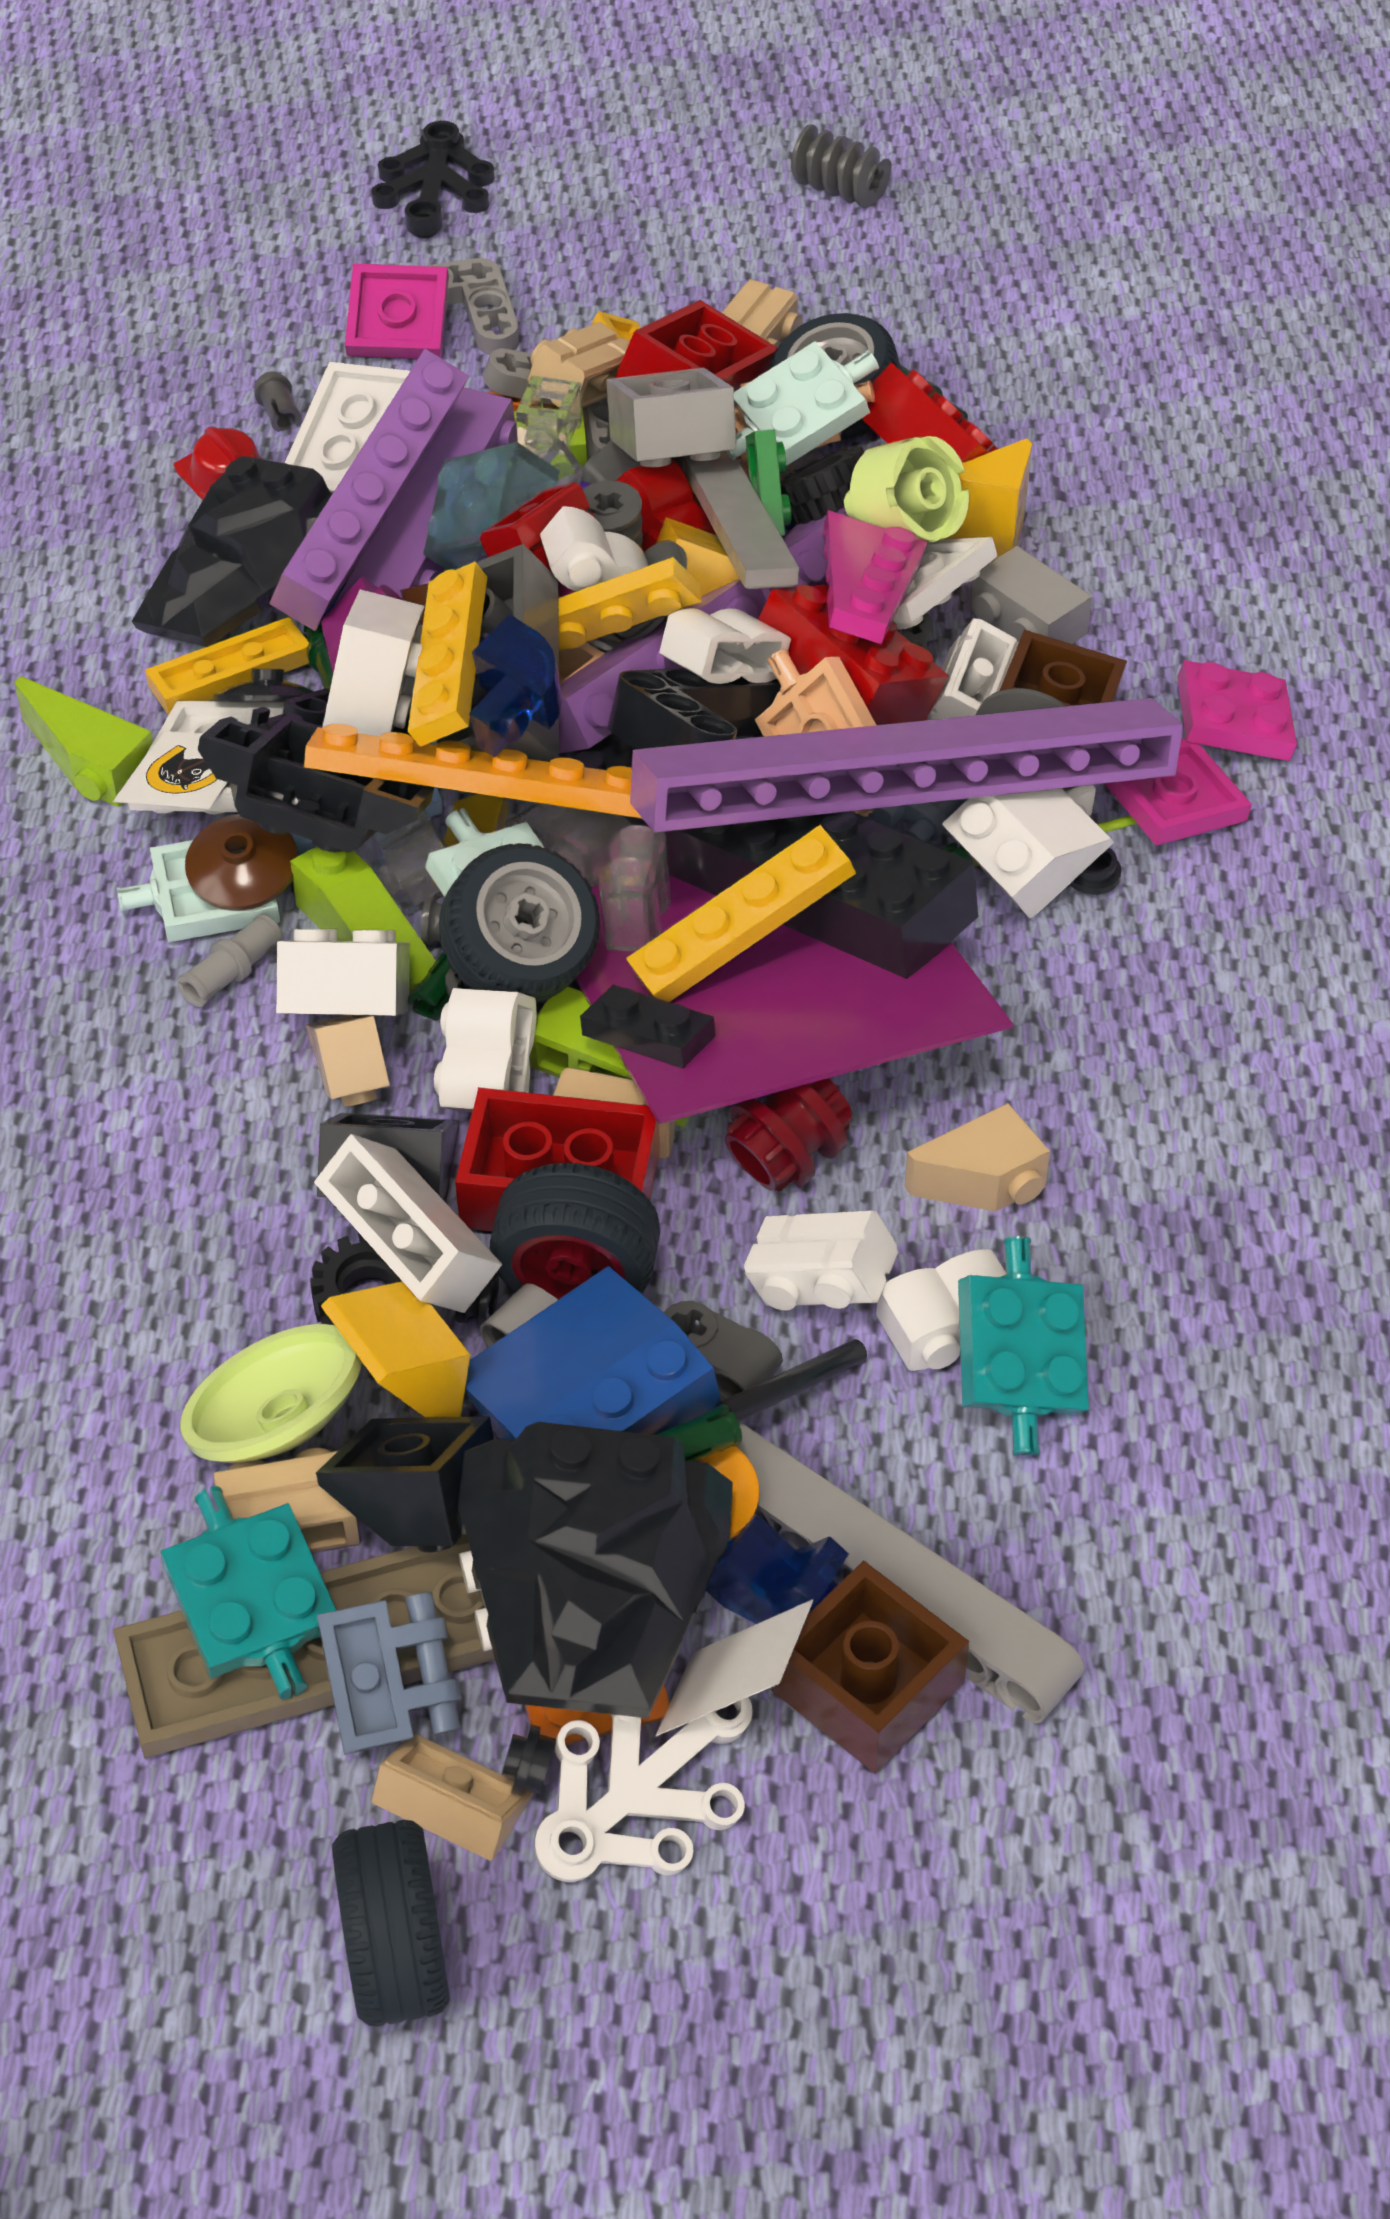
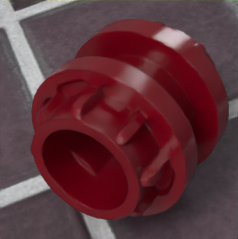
M829 1078L765 1095L767 1099L763 1103L756 1099L739 1102L731 1108L730 1116L732 1123L727 1127L728 1133L725 1136L726 1146L738 1165L766 1189L780 1192L791 1182L798 1188L803 1187L815 1176L816 1171L811 1156L816 1151L826 1158H835L847 1147L846 1131L849 1129L853 1113L844 1095Z

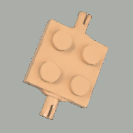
M780 650L771 655L772 658L767 659V663L772 668L781 688L772 705L755 719L764 737L876 725L840 657H825L808 673L802 675L798 673L788 650ZM874 809L856 810L851 812H854L863 817H867L869 815L868 813H872Z

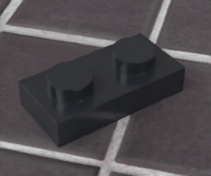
M612 985L580 1015L583 1036L680 1068H684L716 1036L714 1016L617 985Z

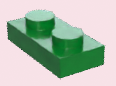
M775 429L754 431L745 436L749 481L780 535L784 536V526H788L791 523L790 500L787 494H781L779 473H785L786 471L785 447L782 441L776 442Z

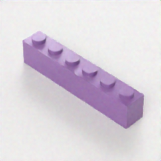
M427 349L423 350L283 571L269 603L270 605L316 631L321 620L328 612L452 412L469 378L468 374Z
M463 388L452 412L360 558L335 605L362 576L377 587L381 584L390 587L402 599L401 589L428 584L430 580L444 572L448 563L452 564L456 560L460 549V540L468 525L473 526L477 521L481 501L488 488L492 489L495 487L500 475L501 464L506 454L513 452L518 444L520 425L518 422H515L512 399Z

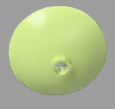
M304 1325L261 1339L221 1364L194 1391L185 1405L180 1420V1430L183 1439L190 1450L197 1456L206 1460L223 1463L249 1462L287 1452L312 1438L340 1410L355 1387L362 1361L335 1325Z

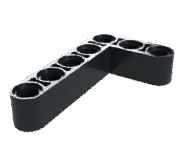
M685 668L623 671L619 674L608 722V730L634 749L735 740L739 736L763 735L755 719L772 705L780 691L781 685L777 679L770 682L753 683L742 677L729 683L714 684Z

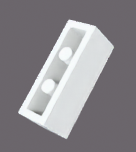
M350 1134L314 1181L320 1190L422 1302L465 1313L502 1266V1263L395 1148Z

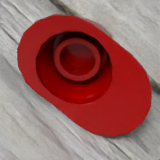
M210 426L204 430V434L194 445L193 452L173 465L178 475L203 500L210 486L225 473L226 467L232 461L242 456L262 458L254 441L244 432L233 428Z

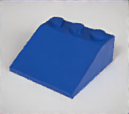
M609 1266L470 1359L464 1393L483 1417L490 1416L492 1429L500 1439L513 1441L516 1440L526 1426L535 1422L656 1435L715 1409L716 1404L721 1402L714 1367L670 1317Z

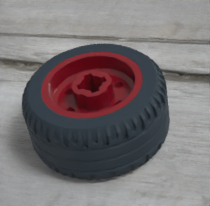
M555 1163L528 1170L508 1184L499 1201L489 1247L491 1253L502 1263L497 1274L515 1293L525 1284H534L559 1300L609 1266L642 1294L652 1277L660 1237V1224L658 1214L652 1202L625 1178L596 1166L580 1163Z

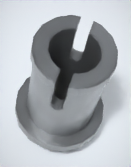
M269 371L257 379L254 388L255 399L260 405L265 407L270 418V424L275 431L280 432L292 429L288 419L289 414L293 423L298 427L302 417L291 396V382L286 376L275 371Z

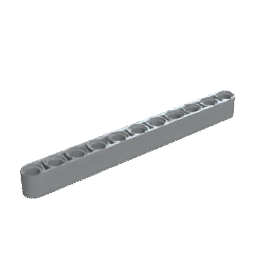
M534 1284L523 1285L481 1325L480 1333L486 1346L490 1347L558 1299ZM739 1422L742 1442L737 1447L752 1463L759 1482V1501L756 1512L750 1522L757 1527L754 1533L796 1562L803 1558L809 1563L805 1568L834 1588L863 1560L970 1641L966 1671L970 1673L967 1677L968 1680L1010 1709L1014 1710L1018 1706L1026 1711L1022 1717L1029 1722L1042 1723L1085 1671L1082 1658L1071 1644Z

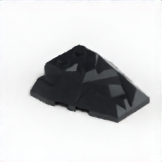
M246 456L232 461L226 467L225 473L210 486L187 526L177 549L172 551L132 620L135 628L144 633L209 647L261 612L256 599L277 586L283 571L333 494L330 493L323 476L313 468Z
M329 688L285 700L283 714L269 718L270 709L266 707L254 709L251 724L239 722L238 719L232 716L220 719L200 736L198 744L200 755L216 779L231 783L234 806L241 817L258 822L263 830L270 833L282 835L292 833L310 839L316 847L325 851L351 852L361 847L376 832L388 834L415 821L432 801L434 787L304 767L306 745L317 727L322 728L330 693ZM409 714L405 728L394 727L393 732L410 735L408 733Z
M535 1422L526 1426L515 1441L493 1439L466 1450L463 1460L457 1519L461 1534L467 1535L473 1557L471 1572L476 1589L482 1590L488 1613L486 1628L506 1702L648 1718L681 1649L682 1637L693 1614H697L705 1597L706 1586L717 1563H721L730 1539L733 1482L708 1463L686 1461L684 1458V1445L674 1437Z

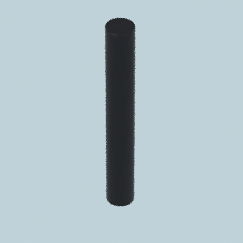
M853 1339L718 1402L716 1407L722 1404L727 1405L729 1412L732 1411L738 1422L865 1362L867 1359L866 1348L861 1341Z

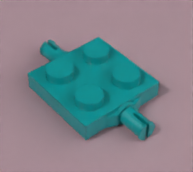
M1022 1236L1004 1239L1006 1275L1001 1277L968 1275L958 1280L962 1407L992 1409L1004 1416L1011 1417L1013 1435L1012 1455L1015 1456L1040 1454L1038 1438L1039 1416L1047 1413L1080 1414L1089 1410L1083 1284L1049 1282L1039 1276L1032 1275L1031 1238H1022Z
M210 1487V1498L206 1489H204L195 1496L194 1500L199 1506L208 1529L200 1536L160 1550L161 1563L208 1675L212 1679L241 1667L267 1665L279 1692V1698L283 1700L290 1699L291 1687L295 1696L305 1691L307 1684L303 1680L292 1654L298 1651L306 1642L320 1637L317 1615L337 1610L289 1503L249 1518L233 1519L221 1487Z

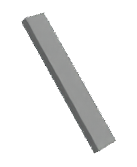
M720 451V458L709 461L691 460L689 455L683 456L682 470L743 586L746 589L795 587V585H798L799 566L737 458L733 461L726 451Z

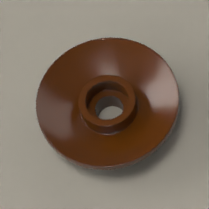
M236 814L211 823L194 838L186 854L185 872L192 890L204 902L224 910H248L269 903L286 890L293 880L290 860L298 857L295 841L290 833L282 835L267 832L259 826L258 822ZM238 850H244V851H242V852H240V853L234 854V852H236V851H238Z

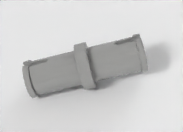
M261 914L231 939L223 938L212 945L209 956L187 973L178 977L179 982H177V985L183 997L190 1004L202 1007L211 997L233 980L236 982L243 981L250 975L252 971L251 966L271 950L277 948V941L283 939V933L278 924L269 916Z

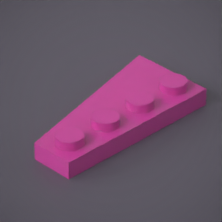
M828 510L823 526V537H826L824 558L828 559L825 574L826 582H829L827 593L829 627L882 644L922 563L928 542L916 539V536L911 531L904 528H883Z

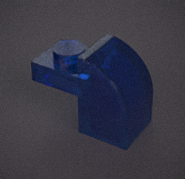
M509 614L472 652L480 686L489 691V693L469 715L477 747L494 758L509 742L517 741L524 734L531 719L550 730L558 719L563 702L555 655L550 644L539 632Z
M756 1514L751 1517L750 1521L736 1537L729 1540L721 1563H717L706 1586V1592L724 1608L755 1624L813 1599L809 1614L839 1585V1580L835 1575L849 1553L831 1536L795 1549Z

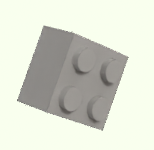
M696 368L606 379L610 440L634 460L640 461L641 466H666L671 463V457L687 455L690 456L691 460L709 461L720 458V451L736 449L734 389L707 369Z

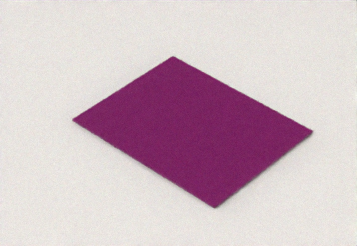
M609 848L567 857L566 861L570 864L573 863L582 872L581 876L586 877L588 884L592 887V894H595L599 905L598 912H600L601 922L599 941L589 964L575 978L588 1003L591 1006L612 985L629 988L652 997L634 973L626 958L706 904L716 895ZM781 925L670 1001V1003L679 1004L686 1008L714 1016L716 1036L684 1068L616 1046L614 1048L658 1124L1010 1029L1013 1028V1023L952 942L908 979H905Z

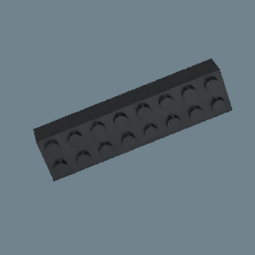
M611 733L591 748L582 750L572 759L581 761L586 768L606 771L613 766L632 768L633 750L635 749ZM557 806L561 826L565 829L716 896L821 825L850 859L856 874L782 925L905 979H908L925 966L979 917L974 862L851 811L654 833L643 818Z

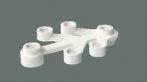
M749 1697L733 1703L737 1711L736 1718L725 1720L714 1711L693 1720L640 1765L641 1718L610 1714L612 1717L608 1793L588 1810L587 1764L592 1761L599 1749V1735L591 1724L582 1720H574L565 1724L556 1737L554 1745L555 1754L560 1761L557 1811L543 1820L534 1838V1853L540 1867L552 1878L564 1882H576L587 1878L600 1863L650 1867L662 1875H675L683 1871L692 1859L693 1844L689 1836L682 1830L667 1828L660 1831L654 1839L607 1832L626 1815L704 1822L706 1826L714 1830H725L732 1827L742 1816L745 1807L744 1798L735 1786L728 1783H718L711 1786L706 1792L658 1787L710 1742L728 1744L737 1740L748 1727L752 1718V1705ZM570 1734L582 1735L588 1742V1752L583 1755L571 1753L565 1745V1737ZM714 1796H722L728 1799L733 1808L732 1816L721 1818L715 1815L710 1807V1799ZM565 1832L577 1834L583 1843L582 1852L576 1855L565 1853L559 1846V1836ZM663 1841H671L677 1844L682 1852V1860L674 1864L665 1862L659 1855V1844Z

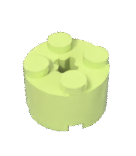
M933 436L913 437L871 447L865 451L854 467L850 490L844 498L845 511L851 518L879 527L907 529L916 536V539L928 543L948 538L959 530L968 510L969 490H962L958 474L965 472L963 464L955 450L948 443Z

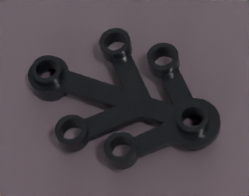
M434 121L424 127L423 135L420 137V145L394 157H385L378 162L379 178L385 183H379L372 188V203L379 209L394 208L399 204V196L422 186L420 198L409 202L405 207L406 228L416 237L429 238L437 234L442 228L441 205L438 203L442 185L462 199V208L469 213L483 212L489 207V194L482 187L494 182V166L488 161L480 160L464 148V137L459 132L456 124L449 121ZM428 159L426 165L406 174L405 169ZM448 159L467 171L468 180L447 166Z

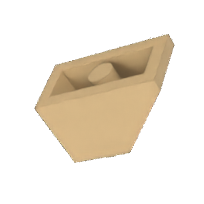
M343 1015L305 1024L327 1097L330 1099L341 1097L343 1106H352L378 1099L376 1089L390 1086L373 1015Z
M1007 1103L908 1151L905 1189L911 1196L995 1212L1014 1202L1019 1205L1026 1204L1036 1198L1042 1189L1046 1187L1050 1150Z

